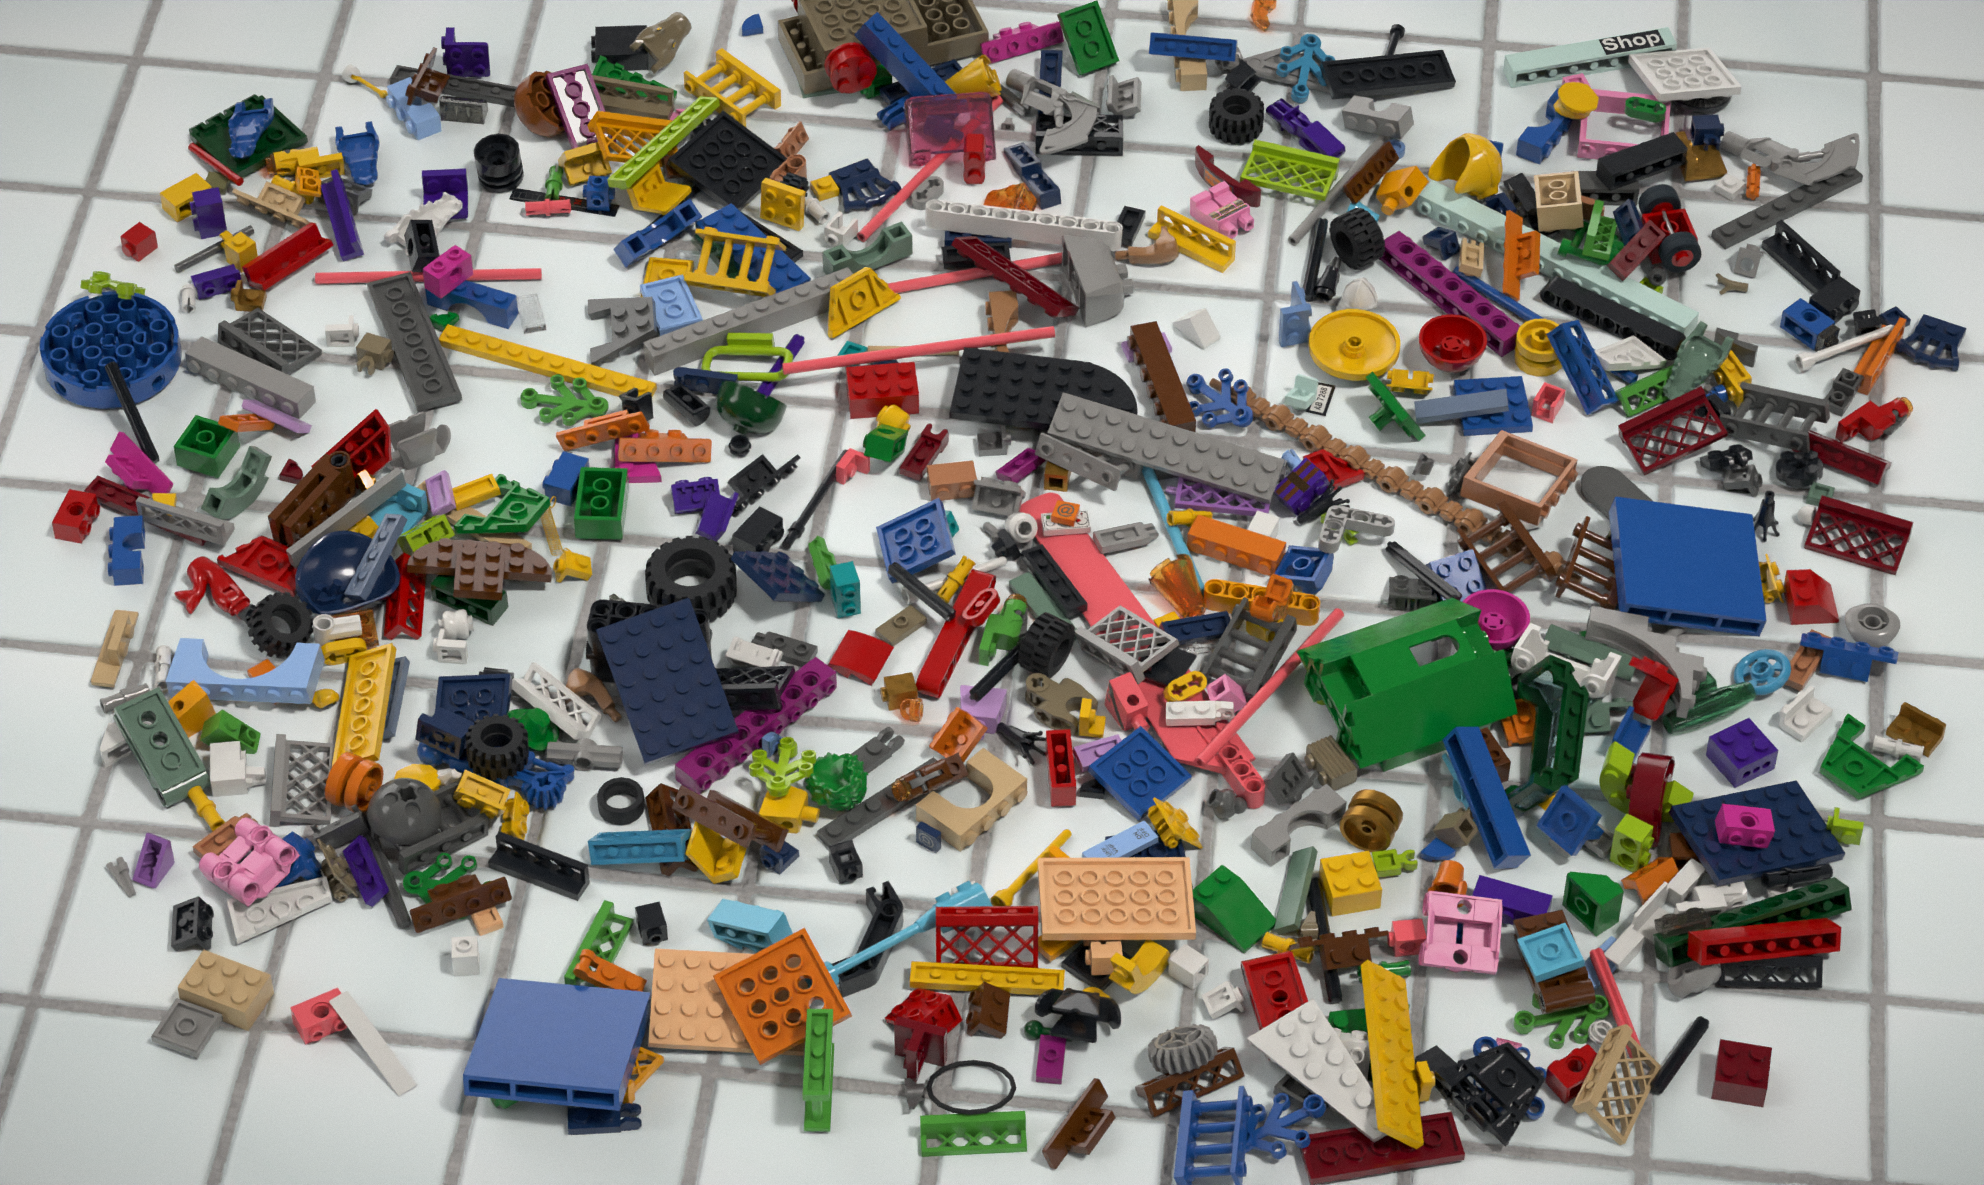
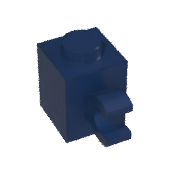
M1692 116L1690 135L1693 146L1703 145V149L1708 151V145H1714L1716 150H1719L1721 136H1724L1725 131L1724 124L1720 123L1719 116Z

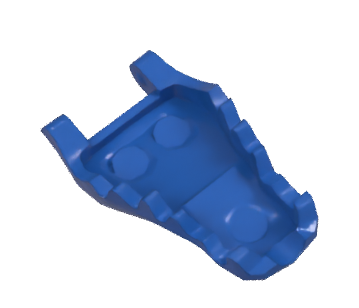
M273 98L264 99L263 109L246 111L244 102H236L235 111L228 120L229 134L232 142L231 148H229L231 156L247 159L254 153L257 141L273 121Z
M372 121L365 122L367 132L344 135L342 126L335 127L338 153L342 152L343 160L351 172L354 183L359 185H369L378 179L377 161L380 142Z

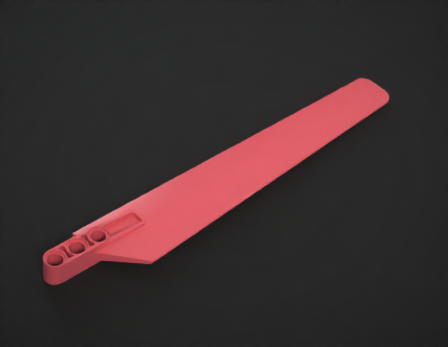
M1051 492L1045 493L1021 505L1020 512L1030 514L1037 522L1038 530L1035 538L1039 545L1043 544L1088 603L1087 611L1082 612L1090 627L1120 605L1157 627L1104 554L1100 553L1088 533L1055 536L1043 535L1041 514L1053 513L1057 500L1063 501L1060 495ZM1121 615L1114 621L1124 620L1125 617ZM1139 625L1128 626V630L1137 629ZM1123 627L1112 629V632L1122 631ZM1106 630L1099 631L1095 635L1106 634ZM1153 633L1143 635L1142 638L1153 637ZM1137 636L1127 637L1126 641L1136 640ZM1121 639L1110 640V644L1120 642ZM1149 645L1141 646L1140 650L1147 649ZM1135 647L1126 648L1124 652L1134 651ZM1145 678L1138 686L1149 706L1146 717L1169 754L1177 762L1198 767L1194 762L1195 758L1229 722L1221 720L1215 722V725L1167 726V701L1163 696L1166 686ZM1191 681L1188 685L1189 687L1193 685L1198 686L1199 683L1197 681ZM1172 690L1171 692L1173 693V695H1179L1182 692V690ZM1203 690L1199 695L1187 701H1210L1207 692ZM1236 733L1210 762L1201 769L1221 773L1234 792L1245 799L1248 808L1256 809L1264 804L1265 782L1251 764L1256 758Z

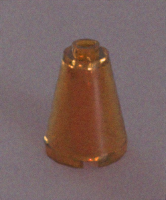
M1178 554L1176 555L1178 559L1173 561L1167 558L1151 570V579L1148 578L1150 584L1183 618L1204 615L1206 606L1195 568L1189 555Z

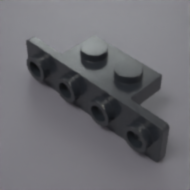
M1523 173L1505 180L1503 183L1508 191V196L1513 204L1516 203L1518 206L1517 209L1520 216L1527 220L1533 230L1539 232L1536 195L1529 181ZM1560 230L1553 232L1540 231L1539 233L1551 238L1559 234Z
M762 454L733 476L727 483L739 494L740 499L736 501L732 514L734 512L740 514L749 506L747 502L752 498L754 501L758 500L764 495V489L768 486L771 489L782 480L780 477L786 473L789 476L798 468L796 463L801 457L797 454L776 470Z

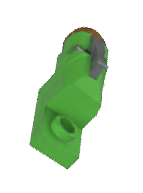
M1011 594L1005 600L1000 614H990L979 647V665L989 666L990 659L996 656L997 649L1011 650L1017 644L1019 638L1025 636L1027 632L1028 604L1023 595Z

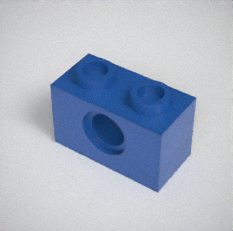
M1802 298L1783 310L1780 323L1782 329L1814 351L1832 338L1835 321Z

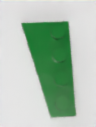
M601 55L592 73L595 76L669 88L655 80H645L640 73H630L624 70L623 65L618 63L613 65L607 62L606 57ZM595 83L597 89H606L603 85ZM615 88L619 93H627L623 88ZM674 90V103H675V100H676V98H677V91H676V90ZM636 91L640 97H647L643 91ZM657 95L660 100L668 101L667 95Z

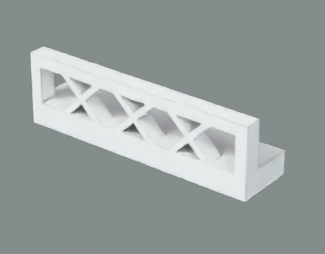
M531 663L523 679H512V690L533 707L545 711L549 715L550 720L573 739H589L602 715L540 665ZM536 672L540 674L541 685L535 686L531 682ZM548 687H556L558 698H550ZM571 699L573 701V712L566 710L565 700ZM587 712L592 716L587 726L583 724L581 713Z

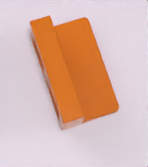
M1658 857L1621 881L1625 889H1636L1641 903L1644 905L1664 882L1669 883L1679 871L1673 857Z

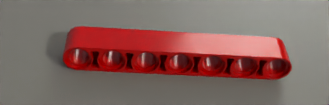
M975 569L971 570L953 606L956 610V617L950 621H945L916 681L918 693L935 698L942 696L975 629L973 626L966 625L962 613L980 591L987 588H995L996 575Z

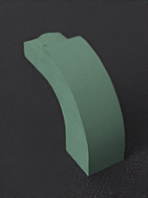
M249 446L241 468L234 479L223 487L209 488L201 509L218 519H229L242 513L257 499L269 479L265 473L272 456L256 446Z

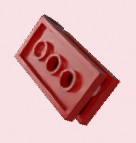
M1291 950L1240 962L1244 983L1259 1031L1308 1002Z

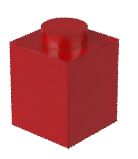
M138 222L120 236L123 253L138 262L158 248L155 231L141 222Z

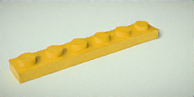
M911 961L910 988L972 991L983 982H987L1010 992V994L1041 995L1052 988L1064 990L1065 970Z

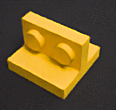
M598 142L564 151L557 160L559 166L564 168L569 186L588 181L589 176H606L612 173L609 161L604 160Z

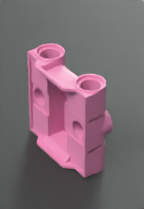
M246 817L236 824L235 834L237 838L219 856L211 852L205 854L199 862V869L207 880L249 907L257 898H265L290 873L291 864L300 855L292 845L273 834L268 826H261ZM250 850L252 851L240 864H237Z
M1436 891L1425 893L1422 912L1423 916H1428L1427 936L1420 946L1419 965L1436 968L1444 967V969H1449L1452 972L1472 971L1495 975L1498 969L1502 900ZM1457 904H1464L1468 909V913L1461 914L1457 909ZM1457 923L1463 924L1462 944H1456ZM1454 953H1458L1463 957V964H1457L1454 961Z

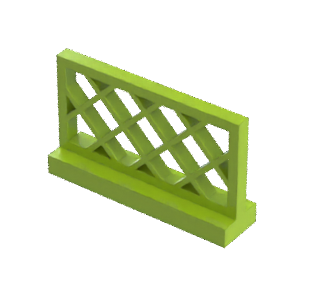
M1255 139L1252 152L1240 176V182L1246 178L1255 186L1325 201L1334 180L1336 181L1338 177L1340 158ZM1268 168L1272 170V172L1264 174L1262 171ZM1255 172L1259 175L1258 177L1247 176ZM1291 173L1294 177L1286 179L1283 175ZM1278 177V179H1279L1280 181H1278V182H1273V181H1270L1269 179H1273V178ZM1313 178L1315 182L1307 184L1305 180ZM1299 182L1302 186L1295 187L1291 184ZM1320 187L1323 192L1313 191L1312 189Z

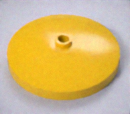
M1344 309L1329 313L1315 323L1309 335V353L1314 363L1324 372L1340 379L1352 381L1367 380L1366 376L1372 371L1379 377L1396 364L1400 354V336L1396 328L1384 317L1366 310Z

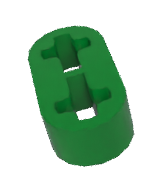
M1633 96L1625 101L1624 112L1632 118L1658 123L1665 119L1666 106L1658 101Z

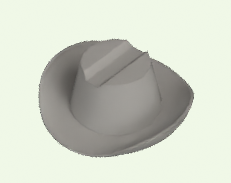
M1873 603L1861 604L1850 608L1845 614V624L1851 637L1856 642H1866L1872 647L1879 648L1887 645L1896 637L1900 630L1899 617L1882 605Z

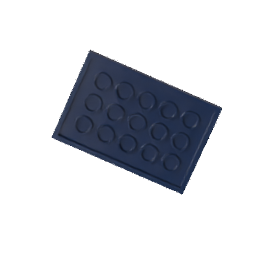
M689 598L596 629L645 766L739 733Z
M1797 780L1673 805L1669 810L1670 816L1716 887L1760 878L1764 872L1780 871L1781 868L1785 867L1796 869L1843 860L1845 855L1844 850L1834 835L1831 834L1830 830L1826 829V823ZM1722 804L1771 809L1775 833L1768 848L1719 843L1715 819Z

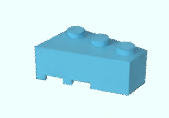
M722 899L707 918L715 938L741 950L747 947L755 952H759L793 934L784 912L739 901Z

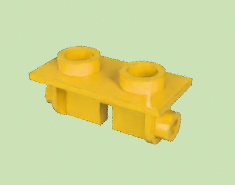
M1395 368L1388 370L1387 379H1391V384H1386V386L1391 387V391L1404 392L1405 388L1414 389V393L1427 394L1428 390L1433 389L1428 387V383H1433L1434 374H1429V371L1413 370V379H1408L1409 370Z
M1765 554L1767 561L1759 562L1764 601L1772 603L1774 599L1780 598L1781 602L1784 603L1782 593L1785 592L1782 580L1777 579V575H1780L1776 561L1771 562L1768 554Z
M516 791L514 799L510 798L505 802L504 806L507 808L503 813V820L505 822L502 823L501 832L525 841L527 816L530 808L528 802Z

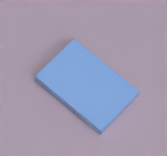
M683 274L640 285L642 296L653 297L655 301L657 331L660 336L703 320L686 281H684Z

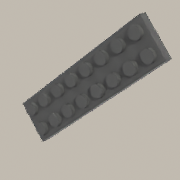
M411 272L367 283L369 294L388 339H391L392 350H394L395 358L417 411L461 401L460 389Z

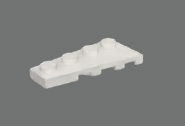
M327 877L274 888L265 898H257L249 907L235 898L226 899L237 944L332 902Z

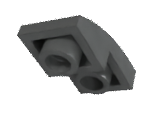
M1717 327L1714 342L1722 346L1727 336L1733 338L1734 342L1731 350L1743 365L1753 368L1756 362L1758 345L1738 340L1739 333Z
M1842 368L1833 381L1831 390L1824 398L1829 400V412L1841 417L1843 416L1855 397L1864 376Z

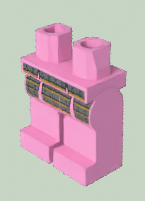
M1225 181L1209 188L1208 191L1205 190L1190 198V215L1202 225L1233 239L1237 236L1239 228L1242 227L1245 231L1254 228V218L1250 215V206L1237 198L1229 190V185Z

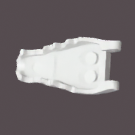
M444 192L442 198L434 203L428 201L426 205L420 204L418 210L411 209L408 215L404 214L397 225L385 233L384 239L389 243L398 241L406 247L404 234L410 220H432L437 238L448 220L462 209V202L455 196ZM406 247V249H405V255L408 256L407 247Z

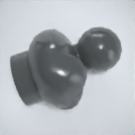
M1214 789L1207 801V806L1212 808L1214 814L1220 819L1230 818L1235 813L1240 814L1247 809L1245 799L1240 797V795L1235 796V792L1231 789Z

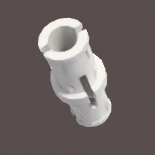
M160 645L156 648L157 656L154 663V672L156 673L155 687H160L161 691L168 690L165 681L172 664V649L168 645Z
M1875 735L1872 751L1894 755V758L1903 757L1908 754L1921 762L1924 746L1902 742L1903 739L1893 740Z

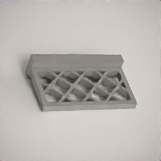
M1121 605L1088 630L1082 626L1075 630V636L1081 650L1122 675L1131 672L1137 684L1145 679L1143 674L1145 670L1180 645L1178 639ZM1121 615L1125 617L1124 620L1114 621ZM1139 625L1137 629L1128 630V626ZM1123 627L1122 631L1112 632V629ZM1106 630V634L1095 635L1099 631ZM1153 633V637L1142 638L1143 635ZM1137 636L1136 640L1126 641L1127 637ZM1121 639L1120 642L1110 644V640ZM1168 642L1164 646L1157 647V643ZM1151 645V648L1140 650L1141 646ZM1135 647L1134 651L1124 652L1126 648ZM1149 656L1143 662L1138 661L1139 657Z
M276 734L269 826L279 827L280 821L330 825L332 804L326 800L325 795L319 799L312 792L319 787L325 791V783L332 768L335 744L286 740V734ZM290 749H300L304 754L296 758L290 753ZM318 751L330 752L329 756L323 760L315 755ZM311 758L316 764L308 769L302 762ZM295 766L303 772L297 777L289 772ZM320 768L328 774L322 779L314 774ZM306 777L315 782L308 788L300 782ZM294 785L302 791L295 797L287 791ZM308 796L314 803L305 807L299 800ZM293 804L300 810L297 814L286 813V809ZM319 806L326 812V816H316L311 811Z

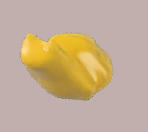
M320 689L315 691L312 703L316 707L323 709V707L331 703H337L339 701V694L332 689Z

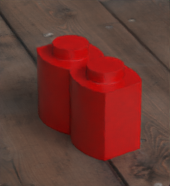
M967 133L964 138L963 178L966 184H983L985 180L986 139L983 134Z

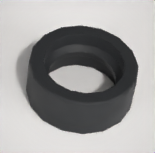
M619 777L610 779L598 790L597 803L599 814L605 821L615 825H626L638 820L645 808L643 788L638 782L630 778ZM618 794L630 795L636 799L632 805L626 808H613L606 803L609 798Z

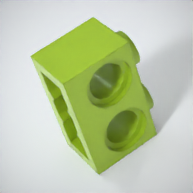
M445 514L435 515L402 533L397 542L402 552L411 556L420 547L439 541L441 538H451L455 534Z
M1626 814L1614 830L1609 861L1631 872L1637 871L1641 866L1645 867L1651 858L1649 850L1654 842L1652 837L1653 826Z

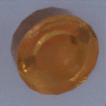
M921 698L904 699L900 704L901 716L910 722H920L922 720L923 700ZM907 705H910L909 714L906 712Z

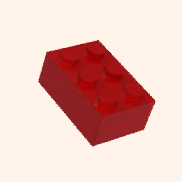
M915 362L846 367V388L850 419L877 417L884 406L889 407L891 405L898 406L909 415L919 414V391Z

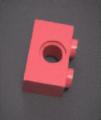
M339 988L290 1007L293 1024L305 1045L347 1028L341 1017L329 1003L331 999L341 994Z

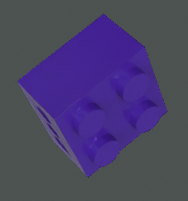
M1750 718L1709 736L1706 756L1734 788L1774 770L1778 755V749Z

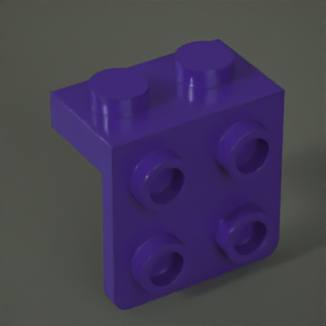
M446 27L445 36H441V48L445 49V52H443V65H446L447 74L461 77H489L491 71L488 43L456 42L455 27Z

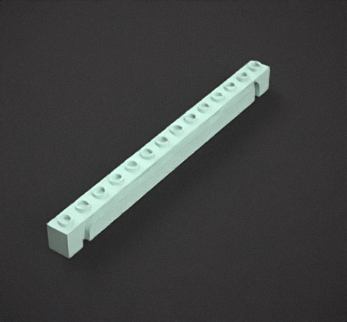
M1434 180L1418 195L1417 211L1478 242L1484 243V245L1502 254L1505 253V215L1462 194H1457L1454 190ZM1522 225V234L1535 231ZM1543 234L1540 235V273L1550 278L1554 276L1564 278L1682 332L1686 338L1697 327L1699 312L1629 277L1622 281L1605 265L1595 264L1567 254L1566 258L1557 254L1561 243Z

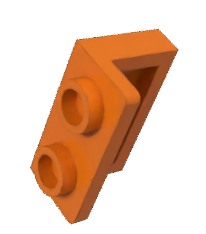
M956 707L947 717V721L941 730L934 735L929 747L939 752L945 758L959 753L964 763L988 727L969 712Z

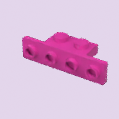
M1058 21L1042 26L1034 25L1031 22H1023L1014 29H1011V27L1000 29L999 33L993 34V40L983 42L980 46L982 55H986L993 63L1064 42V37Z
M118 432L110 448L114 455L108 454L105 463L112 469V473L119 476L124 481V485L129 489H148L151 493H170L173 482L124 432Z

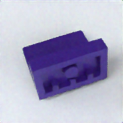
M466 168L422 170L423 205H426L428 201L434 203L442 198L444 192H447L462 202V209L450 219L468 218V180Z

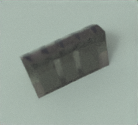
M441 96L439 100L441 121L473 124L485 123L488 113V104L485 99Z

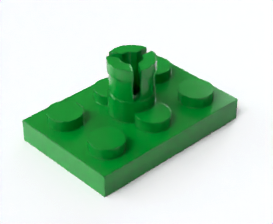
M1097 0L1057 14L1079 76L1119 62Z
M1372 371L1366 376V379L1371 384L1368 388L1378 398L1382 406L1373 415H1370L1369 419L1379 431L1394 420L1409 437L1414 435L1418 441L1426 436Z

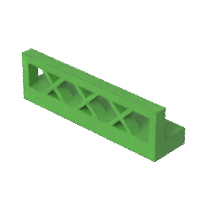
M1595 200L1582 255L1609 261L1617 223L1614 218L1601 216L1604 201Z
M1673 365L1615 391L1627 417L1669 399L1663 395V386L1666 385L1667 379L1672 374ZM1649 387L1658 390L1655 400L1646 397ZM1632 395L1640 398L1637 408L1633 410L1627 399Z
M604 900L564 976L565 984L580 986L582 982H585L573 973L576 964L580 963L579 956L583 949L592 950L596 956L614 963L634 924V919L615 914L613 902ZM613 922L625 925L623 930L612 933L610 927ZM612 941L614 944L613 949L602 952L601 944Z
M1025 1111L988 1112L974 1115L920 1116L922 1157L1027 1152ZM1009 1135H1020L1021 1143L1010 1144L1005 1139ZM984 1136H990L995 1140L991 1145H983L979 1142ZM962 1137L969 1141L965 1146H957L953 1143L956 1138ZM926 1139H938L942 1144L939 1147L927 1148Z

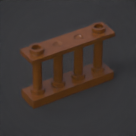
M1505 500L1496 504L1500 512L1497 515L1498 518L1471 535L1466 536L1461 528L1457 529L1460 537L1457 540L1459 546L1463 551L1474 550L1479 567L1496 590L1511 593L1538 575H1545L1549 582L1557 578L1553 565ZM1508 525L1511 529L1509 535L1480 553L1473 546L1474 543L1501 526L1506 527ZM1514 542H1521L1523 545L1521 551L1498 566L1490 569L1486 564L1485 560ZM1531 558L1534 560L1533 568L1506 585L1502 586L1497 579L1498 576L1523 560Z
M1586 516L1581 524H1576L1572 532V536L1575 538L1564 571L1559 574L1555 586L1558 589L1555 597L1560 598L1567 588L1599 603L1598 606L1601 608L1614 610L1618 603L1614 561L1581 546L1583 539H1587L1613 552L1612 541L1588 530L1590 517ZM1578 555L1610 569L1609 572L1612 573V576L1606 577L1576 563ZM1572 572L1604 586L1607 592L1600 594L1570 580Z
M681 785L672 809L744 848H748L751 840L762 846L766 845L775 852L780 853L789 829L716 790H710L706 798Z

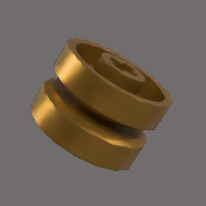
M1364 789L1356 792L1352 797L1348 809L1340 821V831L1343 837L1358 849L1369 852L1383 851L1391 845L1395 832L1399 829L1403 820V812L1398 803L1385 793Z

